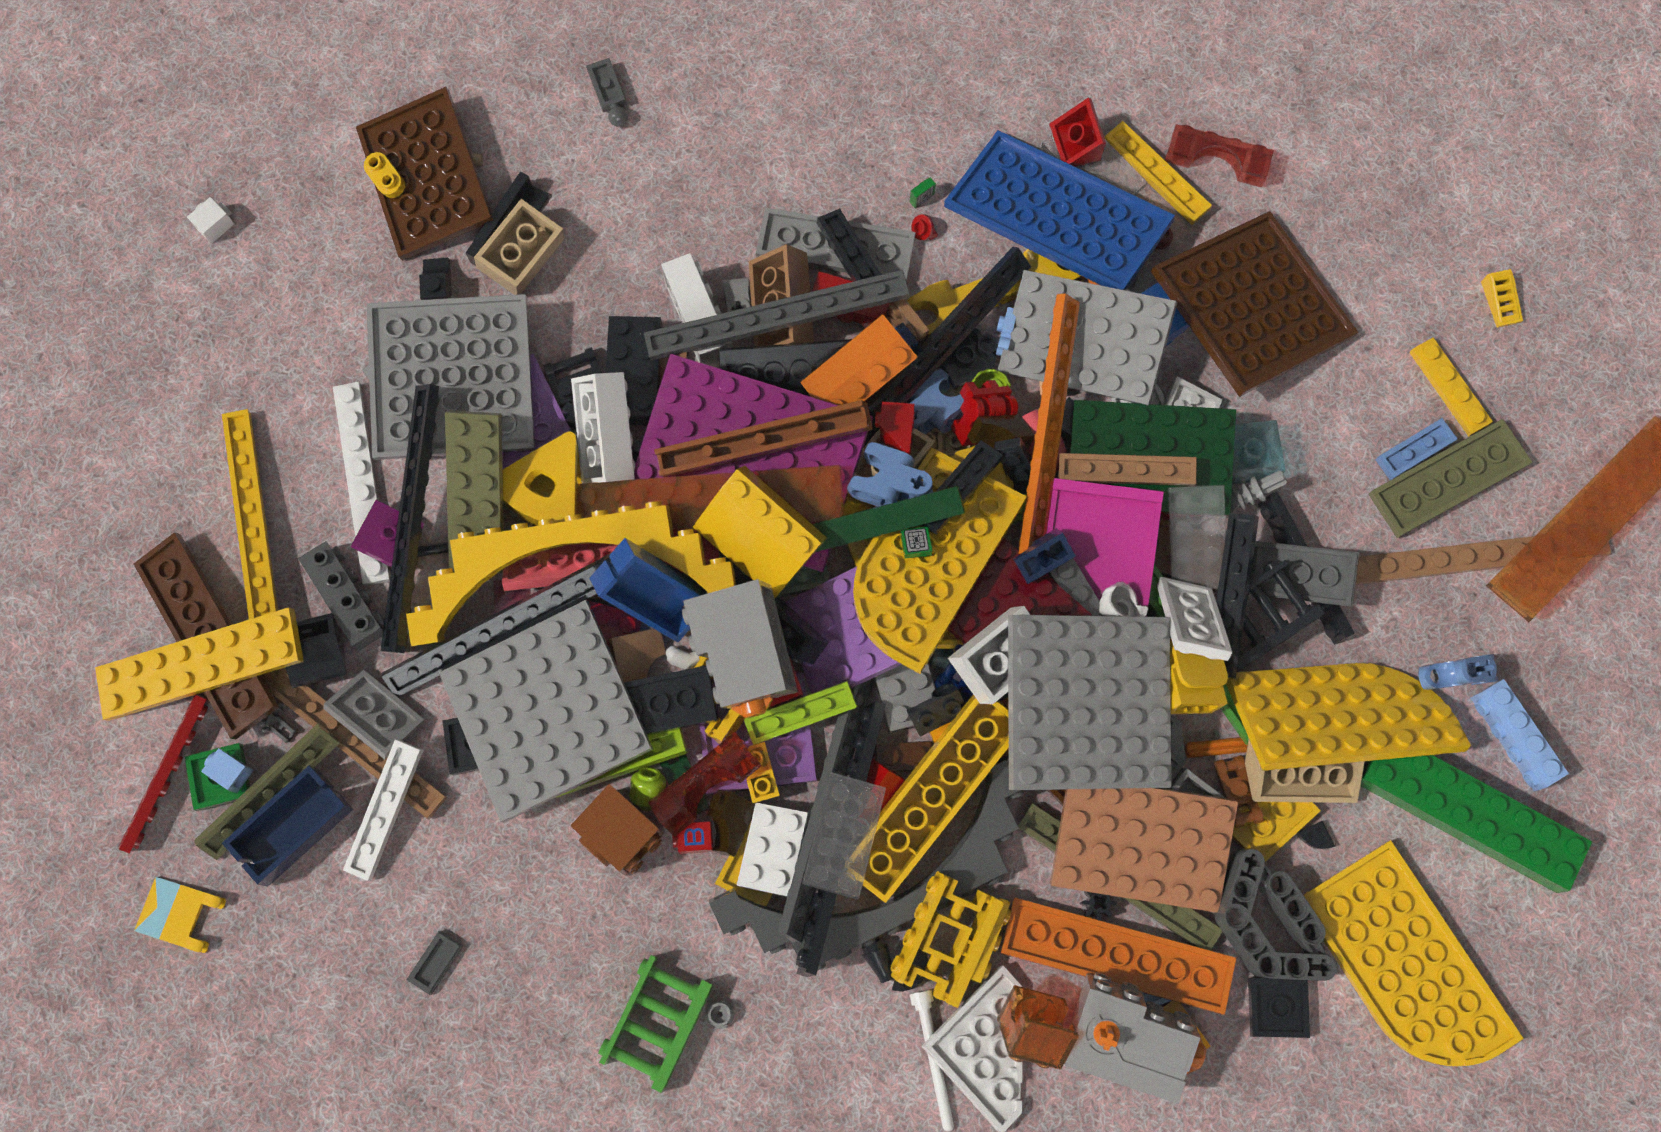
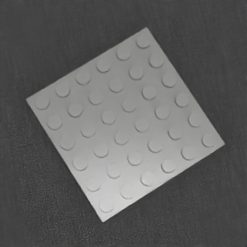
M526 294L366 303L372 458L374 460L406 458L415 387L425 384L439 386V404L436 408L435 416L436 429L433 433L431 446L432 456H446L445 412L448 410L502 413V452L535 450Z
M587 600L439 672L500 822L505 823L653 750Z
M1008 615L1009 790L1171 788L1169 617Z

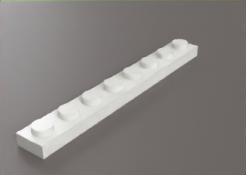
M359 382L333 387L355 537L375 500L379 501L362 389ZM358 551L362 584L364 586L390 582V569L388 565Z

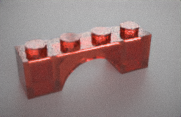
M1176 124L1170 138L1165 161L1189 168L1199 158L1206 156L1218 157L1232 166L1237 181L1262 188L1268 176L1274 150L1259 144L1245 143L1238 138H1227L1219 136L1215 132H1204L1194 129L1189 125Z
M734 732L648 803L658 821L675 837L697 819L698 804L711 787L728 780L741 783L762 765L750 747Z

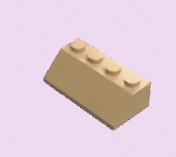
M1248 739L1245 767L1252 800L1255 802L1357 803L1365 761L1262 771L1252 744Z

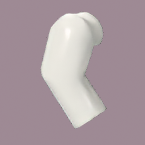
M671 646L666 650L667 661L671 665L683 670L695 666L700 660L696 652L687 653L680 650L677 646Z

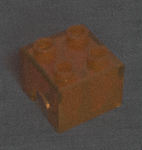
M1017 985L1013 986L997 1017L1008 1056L1012 1060L1035 1063L1045 1069L1049 1067L1062 1069L1079 1038L1075 1024L1072 1023L1069 1029L1063 1028L1064 1018L1069 1010L1066 999Z

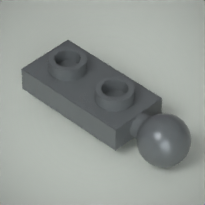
M610 58L586 65L603 112L609 111V122L616 127L625 125L628 121V113L621 106L626 105V100Z

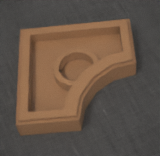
M654 628L608 638L610 652L624 682L647 678L650 665L656 658L666 654L662 633Z

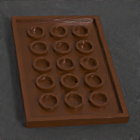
M447 87L356 126L365 157L367 158L375 152L384 154L405 181L403 193L396 198L386 197L375 185L397 255L402 261L484 226L486 222L493 221L483 186L452 96Z

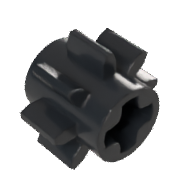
M1084 891L1088 898L1081 901L1080 905L1086 906L1088 910L1085 912V917L1093 914L1095 919L1100 921L1102 913L1108 918L1112 916L1109 908L1117 905V902L1111 901L1110 895L1093 894L1092 892ZM1102 898L1103 902L1101 906L1104 909H1102L1101 907L1095 909L1093 907V905L1095 904L1094 899Z

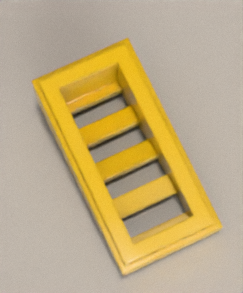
M1508 269L1486 275L1481 284L1496 327L1521 323L1523 318L1512 270ZM1505 291V295L1498 296L1499 292ZM1509 301L1510 305L1500 306V303ZM1512 311L1513 315L1502 317L1504 312Z

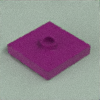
M375 500L352 542L351 548L392 567L399 511Z

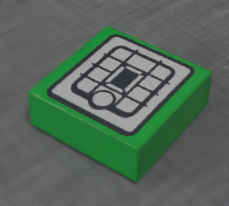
M928 177L911 190L910 203L914 208H917L935 194L936 183L931 177Z
M928 527L901 530L900 536L904 559L932 556Z

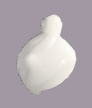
M1117 582L1106 588L1099 601V612L1102 616L1146 617L1148 613V607L1138 605L1134 590L1124 582Z

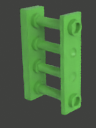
M651 955L649 960L643 959L637 971V974L640 975L638 983L611 1039L605 1038L598 1054L602 1056L599 1063L603 1065L608 1064L612 1057L651 1076L650 1080L654 1081L651 1088L663 1093L714 985L705 980H702L700 985L697 983L692 985L655 967L658 958ZM649 977L688 995V999L692 1000L688 1011H679L642 993ZM636 1004L676 1022L675 1025L679 1027L675 1038L670 1036L668 1039L630 1020L629 1018ZM625 1030L662 1048L663 1053L667 1054L662 1065L658 1063L654 1065L617 1047L616 1045L623 1031Z

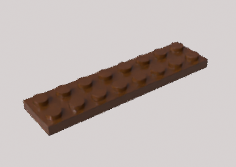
M174 532L133 563L176 642L232 625L181 534ZM261 675L205 692L230 739H238L279 708Z

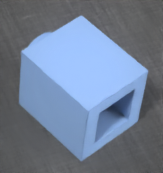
M218 748L216 752L211 753L204 763L205 767L201 772L225 789L238 793L254 770L230 753Z

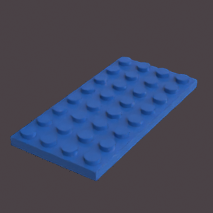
M997 130L944 201L945 208L1101 286L1125 291L1175 218L1174 214Z

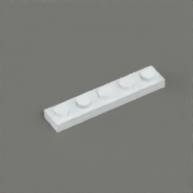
M399 739L394 741L343 871L367 881L372 880L418 766L423 749Z

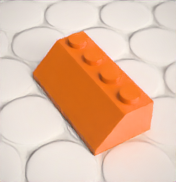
M882 314L800 383L811 397L835 405L859 400L865 401L918 357Z

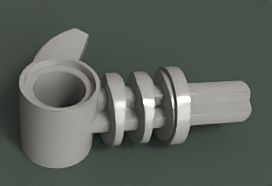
M1274 472L1258 481L1254 476L1250 478V485L1246 486L1243 483L1242 489L1237 490L1236 487L1233 488L1231 492L1230 513H1235L1239 507L1246 509L1245 504L1251 503L1252 506L1255 505L1254 500L1258 498L1262 502L1266 501L1264 495L1287 484L1283 472ZM1217 516L1219 518H1228L1225 516Z

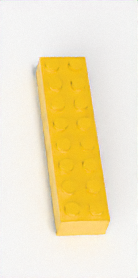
M972 695L848 852L844 871L886 903L1009 748L1008 710L997 701L994 704H980L976 697Z

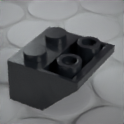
M330 613L298 621L297 626L304 662L286 667L291 687L296 688L346 675L347 669L341 631L333 614Z

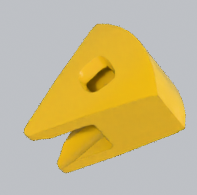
M569 431L503 469V502L512 512L528 524L533 523L535 526H538V521L545 519H554L555 523L564 522L565 516L581 514L582 518L583 484L577 437L573 432Z

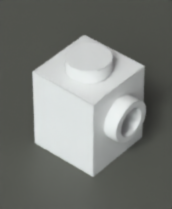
M211 197L205 202L200 203L187 216L193 226L211 244L234 225L229 217L232 214L231 211L222 202L217 204Z

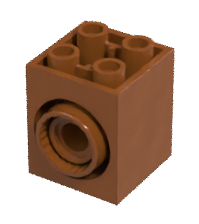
M610 784L570 825L581 836L579 842L606 867L612 864L625 876L628 873L635 874L644 862L641 859L648 851L651 854L654 853L663 843L660 838L664 834Z

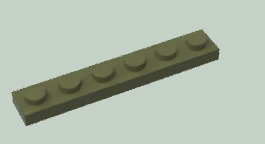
M317 723L194 840L195 845L215 860L219 859L227 851L222 842L308 765L312 767L317 766L340 744L338 738Z

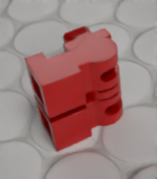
M995 380L986 381L981 388H977L974 382H966L960 391L964 399L960 407L963 416L961 419L954 420L951 426L962 446L977 445V443H972L967 436L978 416L1017 415L1018 402L1011 395L1012 390L1009 386L999 387Z

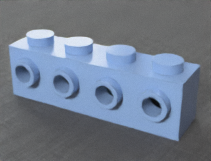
M1504 679L1470 698L1477 712L1483 716L1490 726L1492 734L1500 741L1509 759L1515 763L1524 781L1533 791L1547 788L1569 774Z

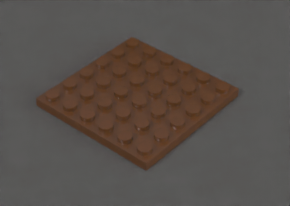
M1270 211L1155 265L1151 270V273L1170 300L1177 302V310L1239 397L1348 341L1358 333L1355 326Z

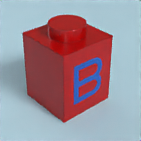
M709 821L677 824V831H672L673 848H678L680 854L713 852L712 823Z

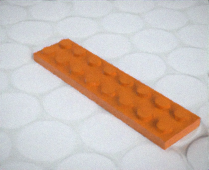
M1015 897L1013 898L1011 916L1007 923L1000 954L1086 977L1087 973L1092 975L1095 972L1102 973L1111 977L1113 982L1135 984L1142 993L1225 1015L1236 958Z

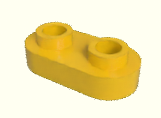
M380 152L370 154L364 161V170L386 197L396 198L400 196L405 189L403 177L384 154Z

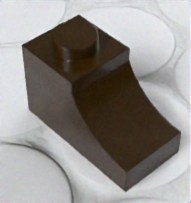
M1020 414L978 416L967 437L972 443L978 444L982 440L992 448H994L997 441L1021 437L1028 450L1035 435Z
M718 790L717 794L710 801V809L707 813V816L712 818L716 829V840L713 850L721 855L735 857L752 820L755 804L732 791Z

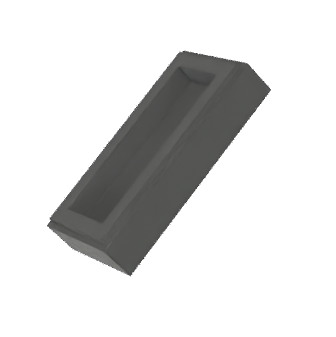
M438 931L406 980L427 994L432 995L463 948V945L442 931Z

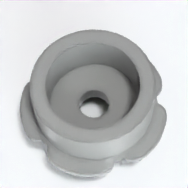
M714 1001L707 1008L706 1020L710 1025H714L716 1029L726 1028L727 1024L731 1023L734 1019V1011L731 1010V1005L727 1001ZM722 1012L723 1016L718 1017L717 1013Z

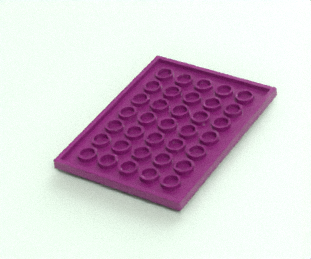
M670 354L637 457L634 479L630 480L622 507L634 505L635 510L646 508L645 503L661 501L662 505L670 507L672 523L695 530L693 528L694 524L719 490L738 468L745 465L811 524L840 517L849 494L847 487L855 475L869 430L664 478L659 476L658 471L660 468L654 449L838 406ZM831 548L815 552L804 566L824 572Z

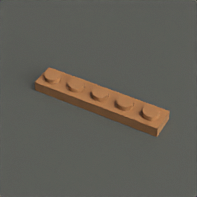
M1060 453L1059 479L1090 483L1195 486L1197 457Z

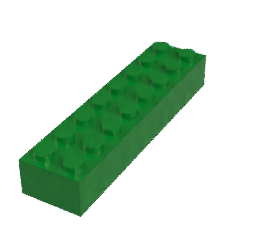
M1433 755L1366 761L1364 764L1361 787L1555 893L1571 890L1593 841Z

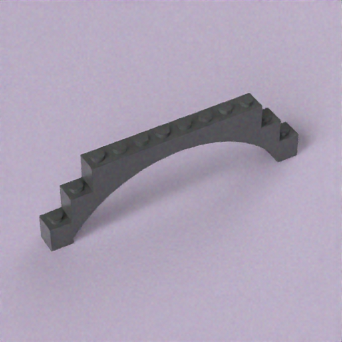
M1009 756L999 759L988 773L982 798L971 823L951 853L935 870L916 885L889 899L886 903L881 902L868 908L832 914L818 970L826 966V961L836 957V960L845 958L852 953V948L860 944L862 947L869 946L877 941V936L885 932L887 935L893 934L903 928L901 924L909 920L914 922L915 910L919 903H923L927 894V883L932 876H935L937 871L958 881L953 894L957 896L962 895L963 898L976 893L977 887L986 882L988 885H992L1003 879L1002 875L1007 873L1008 870L994 841L1003 842L1014 836L1012 832L1019 829L1005 798L1008 797L1011 800L1024 794L1023 790H1009ZM735 888L709 899V904L723 934L730 933L731 936L745 930V924L750 922L764 953L770 951L771 954H774L786 948L785 943L790 940L778 934L779 921L783 911L746 899L738 895ZM942 896L937 909H944L950 906L953 901ZM805 937L802 943L790 941L796 955H798L801 948L803 949Z

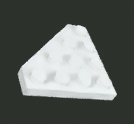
M1003 965L999 966L921 1046L997 1132H1005L1022 1114L1021 1040L1023 1016H1021V999H1023V987Z

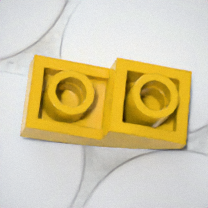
M765 742L738 749L752 802L756 803L780 796Z

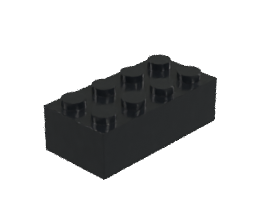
M609 316L606 373L624 372V379L627 382L626 400L630 410L629 425H648L660 388L661 358L650 360L644 332L663 328L661 317Z

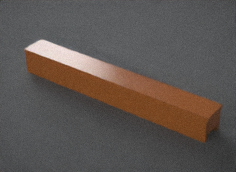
M859 400L654 449L659 463V476L668 478L873 430L868 403Z

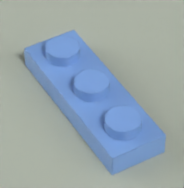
M1441 418L1378 456L1375 460L1389 480H1392L1451 445L1457 440V437L1444 419Z

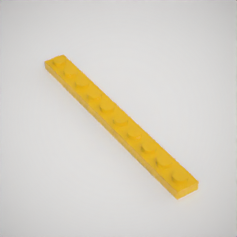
M245 409L222 414L248 616L249 619H253L278 611L252 417L250 411Z

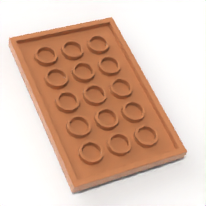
M1165 788L1066 789L1050 884L1055 887L1217 913L1221 903L1238 801Z

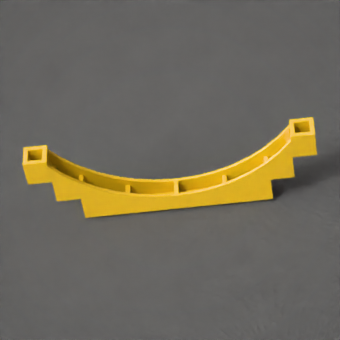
M661 501L645 503L646 508L635 510L634 505L618 508L619 513L608 514V510L591 512L592 517L581 518V514L565 516L564 522L555 523L554 519L539 520L538 526L528 527L527 523L511 525L512 530L502 532L501 527L489 528L484 530V535L475 536L474 532L459 533L458 539L450 540L455 573H453L452 568L436 570L437 576L428 577L433 610H431V605L414 607V613L406 614L411 646H419L445 640L444 634L455 615L486 581L504 568L525 557L559 546L584 543L619 545L624 538H627L652 555L672 564L690 576L707 591V594L737 585L733 562H726L725 557L710 559V565H706L701 534H694L693 529L678 531V536L674 537L670 507L662 505Z

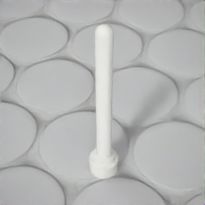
M932 989L909 994L911 1005H915V1010L919 1011L925 1042L935 1033L930 1008H932L931 1002L934 1001ZM928 1054L942 1126L945 1131L950 1132L954 1128L943 1070Z

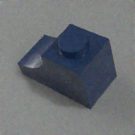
M1056 528L1033 541V544L1027 550L1013 558L1025 582L1029 584L1076 557L1063 532Z

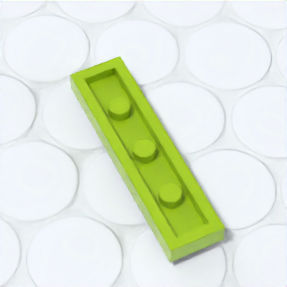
M845 681L768 709L765 714L744 718V722L751 741L755 745L857 708V703L849 682Z

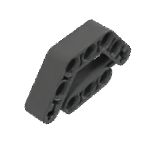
M1240 849L1235 851L1230 858L1218 912H1215V920L1249 972L1254 976L1271 979L1315 981L1332 979L1336 974V963L1333 958L1327 955L1320 944L1326 935L1325 927L1293 879L1283 871H1270L1265 863L1264 856L1258 850ZM1245 858L1250 862V866L1245 862ZM1274 877L1279 881V887L1276 891L1272 887ZM1241 882L1244 888L1241 896L1236 893V885ZM1258 887L1292 939L1300 945L1305 953L1275 952L1251 916ZM1291 901L1295 905V911L1292 915L1288 910V905ZM1231 909L1236 914V919L1232 924L1228 920V913ZM1307 925L1311 928V935L1308 939L1304 934ZM1249 933L1252 938V943L1247 948L1244 943V938ZM1266 958L1268 968L1263 972L1260 964L1262 959ZM1291 959L1295 962L1293 972H1290L1288 969V963ZM1309 964H1321V969H1309Z

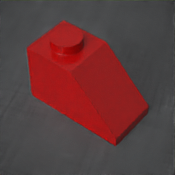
M882 402L881 412H876L875 428H880V439L888 447L903 451L911 455L915 404Z

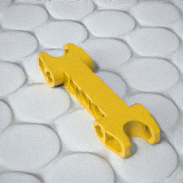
M1029 249L1023 252V255L1031 265L1028 271L1081 282L1085 280V277L1071 270H1063L1055 262ZM983 278L955 289L952 288L949 280H942L928 285L922 291L906 300L914 311L927 309L934 312L937 316L935 322L926 326L929 329L928 337ZM1021 279L998 303L1002 305L1017 298Z

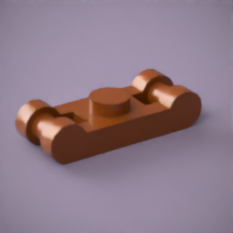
M1235 756L1233 760L1225 762L1223 759L1214 761L1215 771L1224 797L1238 801L1234 823L1235 829L1244 827L1245 823H1263L1264 819L1261 808L1257 802L1252 800L1243 756ZM1236 771L1237 777L1229 779L1227 772ZM1247 806L1249 811L1241 813L1239 808Z

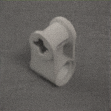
M748 277L722 280L727 312L750 307L751 299Z

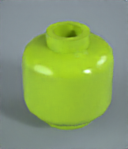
M645 767L632 775L629 799L634 805L638 806L640 810L650 811L664 802L666 778L659 770Z

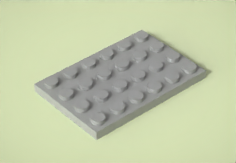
M1024 270L1013 309L1016 319L1013 332H1011L1008 350L1003 349L998 370L1004 374L1044 382L1046 357L1048 356L1050 343L1049 335L1054 316L1053 308L1057 294L1066 293L1080 302L1068 388L1133 403L1151 404L1177 302Z

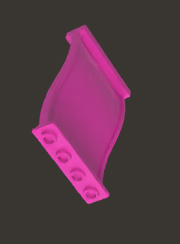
M1054 478L1047 533L1056 528L1063 532L1076 555L1074 557L1075 562L1099 601L1106 588L1117 582H1124L1134 590L1138 605L1148 607L1164 492Z

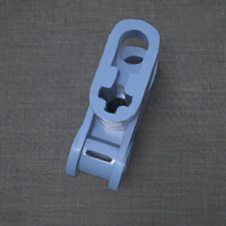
M943 369L935 371L907 401L910 404H915L914 428L917 429L918 427V431L925 435L934 428H937L942 433H947L952 430L951 426L954 420L961 419L963 416L960 407L964 399L961 394L954 397L944 395L950 388V375Z
M874 442L867 445L864 456L869 465L876 467L880 471L875 476L868 478L854 476L847 487L849 494L853 498L877 507L933 492L931 476L925 471L913 468L915 460L911 455Z
M1494 654L1419 667V680L1422 688L1425 690L1467 684H1484L1499 681V678L1496 676L1497 667L1493 660L1495 659ZM1432 670L1433 674H1438V679H1435V683L1430 678Z

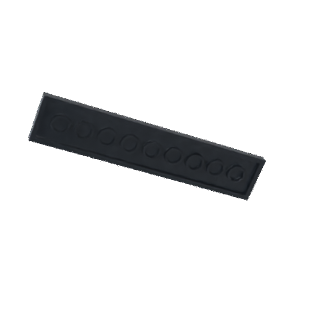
M706 665L624 682L647 735L719 721L713 695L712 678L708 673ZM458 718L443 720L449 774L454 776L478 771V766Z

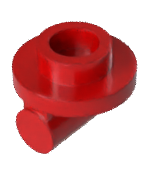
M917 215L913 219L911 229L912 232H915L916 239L932 240L938 236L934 229L933 221L928 215Z

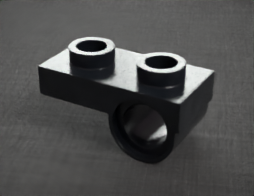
M951 683L941 685L932 692V698L906 710L920 737L953 721L964 707L965 702L956 685L954 686Z

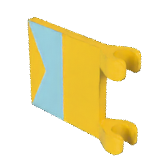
M155 877L134 931L195 952L206 953L210 943L193 938L191 935L203 905L223 909L226 899Z

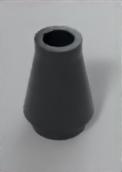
M878 938L873 944L862 947L864 952L862 956L877 975L880 983L893 979L891 977L892 961L888 943H884L882 938Z

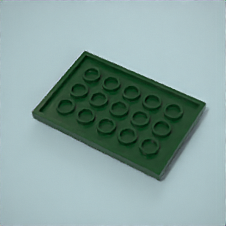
M1074 400L1070 454L1197 457L1195 486L1098 484L1162 491L1164 493L1161 512L1229 517L1236 409Z

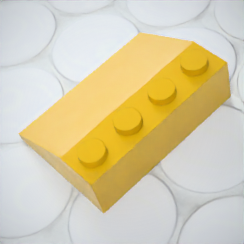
M745 465L733 473L693 526L696 531L752 580L759 579L770 584L774 599L827 539L825 535Z

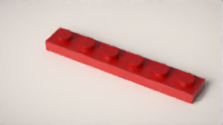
M194 695L118 846L119 850L130 854L132 848H139L145 836L144 833H141L145 822H152L158 810L157 807H154L158 796L162 798L165 796L171 783L166 780L171 770L174 772L178 770L183 760V757L179 754L184 745L189 747L196 733L192 728L196 720L202 721L208 710V706L204 705L207 699Z

